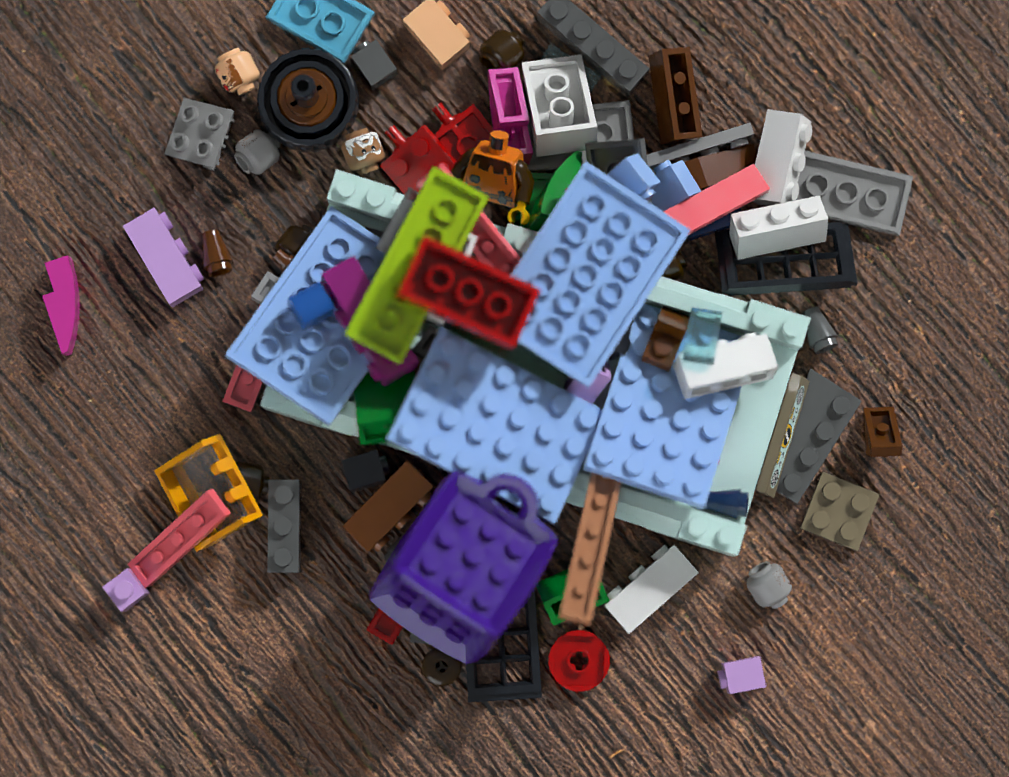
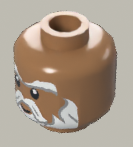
M364 128L345 135L346 140L341 144V150L348 168L351 171L360 170L362 175L378 170L377 163L385 158L378 134L373 131L369 132L368 128Z

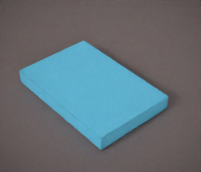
M276 0L266 19L312 47L334 55L336 59L341 60L345 64L374 17L375 12L355 0Z

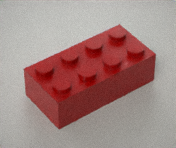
M424 235L416 247L394 297L511 350L515 348L541 289Z

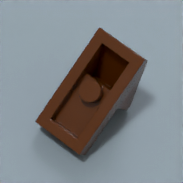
M663 306L641 361L670 372L692 317Z
M894 406L863 408L866 454L871 455V457L902 456L903 446Z

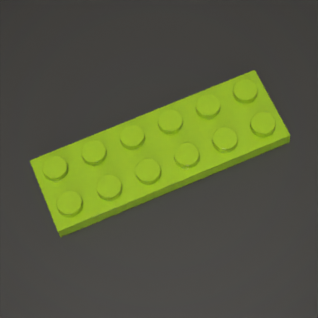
M433 166L344 335L400 365L428 312L394 297L420 239L425 235L455 250L461 251L489 196Z

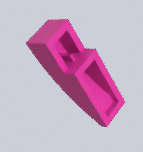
M518 67L489 69L487 74L493 131L500 130L508 133V146L520 149L523 152V161L529 165L533 149L528 131L529 115Z
M66 255L45 263L54 292L43 295V299L61 353L68 356L72 354L77 338L80 296L73 260Z

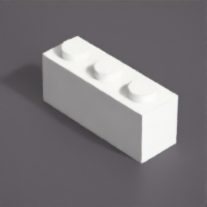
M767 109L755 166L770 187L768 193L753 200L758 205L771 206L795 201L798 197L799 186L797 183L799 174L805 167V147L812 136L811 121L802 114Z
M820 196L732 213L730 218V239L738 260L826 242L828 217Z
M749 333L732 342L719 340L710 344L709 347L702 349L697 347L686 348L677 355L673 365L684 400L773 378L778 369L767 333L762 335Z
M663 545L651 556L654 562L646 569L642 565L639 566L628 576L631 582L622 589L618 585L607 594L610 601L604 607L628 634L699 573L675 545H672L669 549L666 545Z

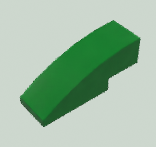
M577 150L569 156L544 186L531 212L529 230L540 232L564 195L565 188L570 186L581 169L583 152Z

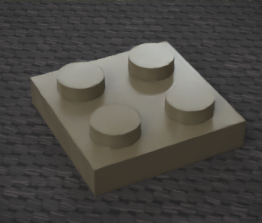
M821 472L799 529L858 551L880 494L828 473Z

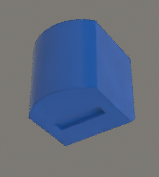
M319 282L288 298L287 305L302 330H306L333 315L334 307Z

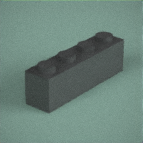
M548 0L537 12V21L577 55H582V59L626 97H629L648 76L649 67L570 0Z

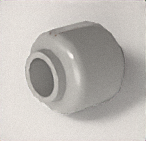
M256 129L236 144L234 158L245 173L260 175L278 162L280 158L278 150L280 143L269 132L266 134L264 131Z
M765 561L749 571V578L746 582L747 588L759 606H771L773 609H776L788 601L787 596L792 590V585L779 564H770L769 561Z

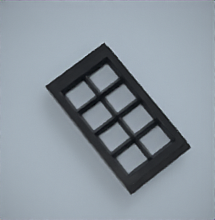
M828 223L827 236H832L835 252L815 253L814 244L807 245L808 254L789 255L787 249L781 251L779 256L762 257V255L739 260L735 258L734 248L730 239V229L715 232L722 294L735 296L841 289L857 286L848 223ZM836 259L838 275H818L816 260ZM809 261L812 277L792 278L790 262ZM783 263L785 279L765 280L763 264ZM756 264L758 281L738 282L736 266Z
M535 586L520 607H525L526 627L505 628L498 636L499 656L483 657L476 662L466 664L468 703L542 698ZM527 634L528 654L505 655L504 636ZM529 661L530 681L507 682L506 663ZM500 663L501 683L478 684V664Z

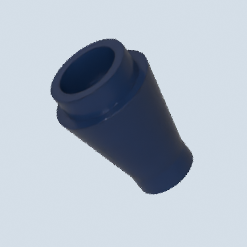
M742 489L709 491L704 509L735 519L746 517L749 493L742 492Z

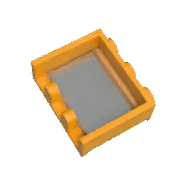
M221 434L198 442L154 470L178 517L206 491L214 489L231 512L223 522L194 547L196 552L216 544L263 516Z

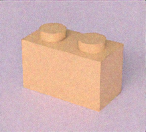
M425 0L403 18V25L443 71L470 48L468 38L471 36L461 23L455 25L448 17L451 12L441 0L437 2L435 0Z

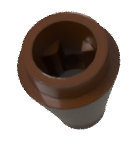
M209 230L202 233L204 270L208 271L210 277H219L232 271L231 265L234 261L219 230Z

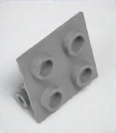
M183 98L164 155L200 164L204 168L214 170L220 164L218 161L222 153L221 148L225 149L226 147L223 142L228 140L229 137L226 134L229 132L231 123L235 121L232 118L234 111Z

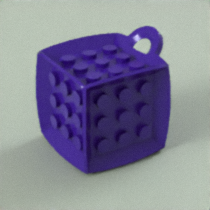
M459 471L448 474L438 484L427 506L418 515L393 550L370 589L369 599L405 629L447 655L466 664L483 658L529 596L558 542L555 534L536 518L539 510V501L534 488L526 480L513 474H498L490 477L484 483ZM501 491H510L516 494L522 504L519 515L500 505L493 499L494 496Z

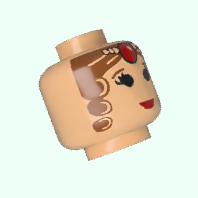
M235 48L217 58L219 63L215 66V72L226 92L237 91L240 96L255 88L253 82L259 78L260 72L249 52L240 51L239 48Z

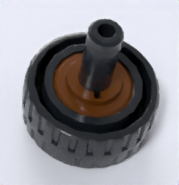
M295 49L279 56L276 61L268 66L267 71L263 73L261 83H259L257 89L258 112L266 130L281 145H285L294 151L299 150L304 153L313 151L315 153L323 149L332 148L334 144L340 143L343 137L349 134L352 125L355 124L357 119L359 94L356 82L349 69L341 60L336 59L334 55L325 53L320 49Z

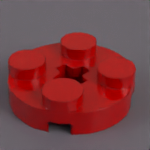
M573 630L557 638L550 649L548 665L556 682L570 691L584 692L596 687L605 678L610 667V655L603 641L596 635L585 630ZM576 652H582V656L588 658V663L583 664L581 670H576L575 664L570 663V658L575 657Z

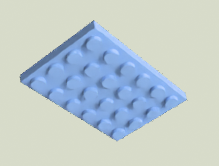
M585 161L511 274V276L541 289L518 343L589 388L691 230Z
M332 206L225 354L227 359L329 427L368 372L367 365L369 362L364 353L361 355L357 353L351 338L344 335L347 327L343 328L335 316L337 309L333 302L334 310L332 316L306 330H302L287 305L288 298L317 282L321 284L320 279L323 272L352 256H355L369 281L372 282L386 255L376 249L379 237Z
M643 303L631 326L629 336L630 347L626 355L619 359L583 470L703 510L742 386L684 400L673 365L670 372L641 361L661 311L659 308ZM691 319L677 355L689 347L702 349L709 347L710 344L716 341L726 340L727 342L738 340L741 336Z
M441 326L428 349L385 440L450 473L459 471L483 483L490 477L498 474L519 476L526 480L537 494L539 501L537 517L550 524H555L592 445L603 410ZM501 491L495 495L522 508L519 497L513 492Z

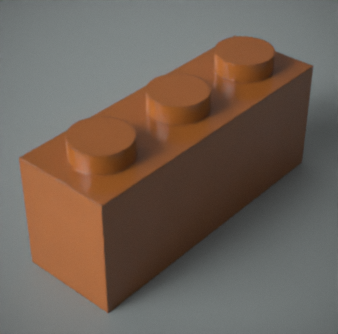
M406 461L342 527L367 552L370 553L373 549L379 552L391 540L387 535L395 527L400 531L412 519L408 513L416 505L422 508L430 501L432 496L430 491L434 486Z

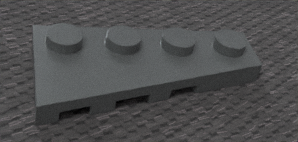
M811 368L808 370L806 377L810 383L776 490L777 493L795 504H798L862 402Z

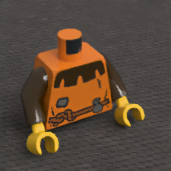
M500 130L492 131L490 141L482 140L476 148H469L456 161L451 174L456 179L489 196L487 201L511 207L512 209L507 215L510 223L514 224L516 214L521 212V225H526L530 220V214L526 210V206L530 205L534 178L527 163L523 161V152L520 149L508 146V133Z

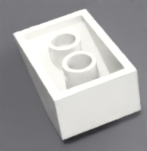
M582 55L522 62L536 157L576 152L577 150L584 151L585 143L597 142V124Z

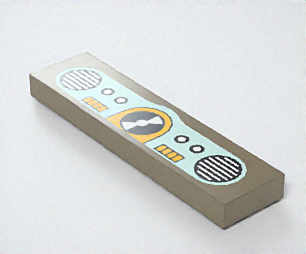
M794 373L790 375L756 485V491L772 498L775 497L810 383L803 376Z

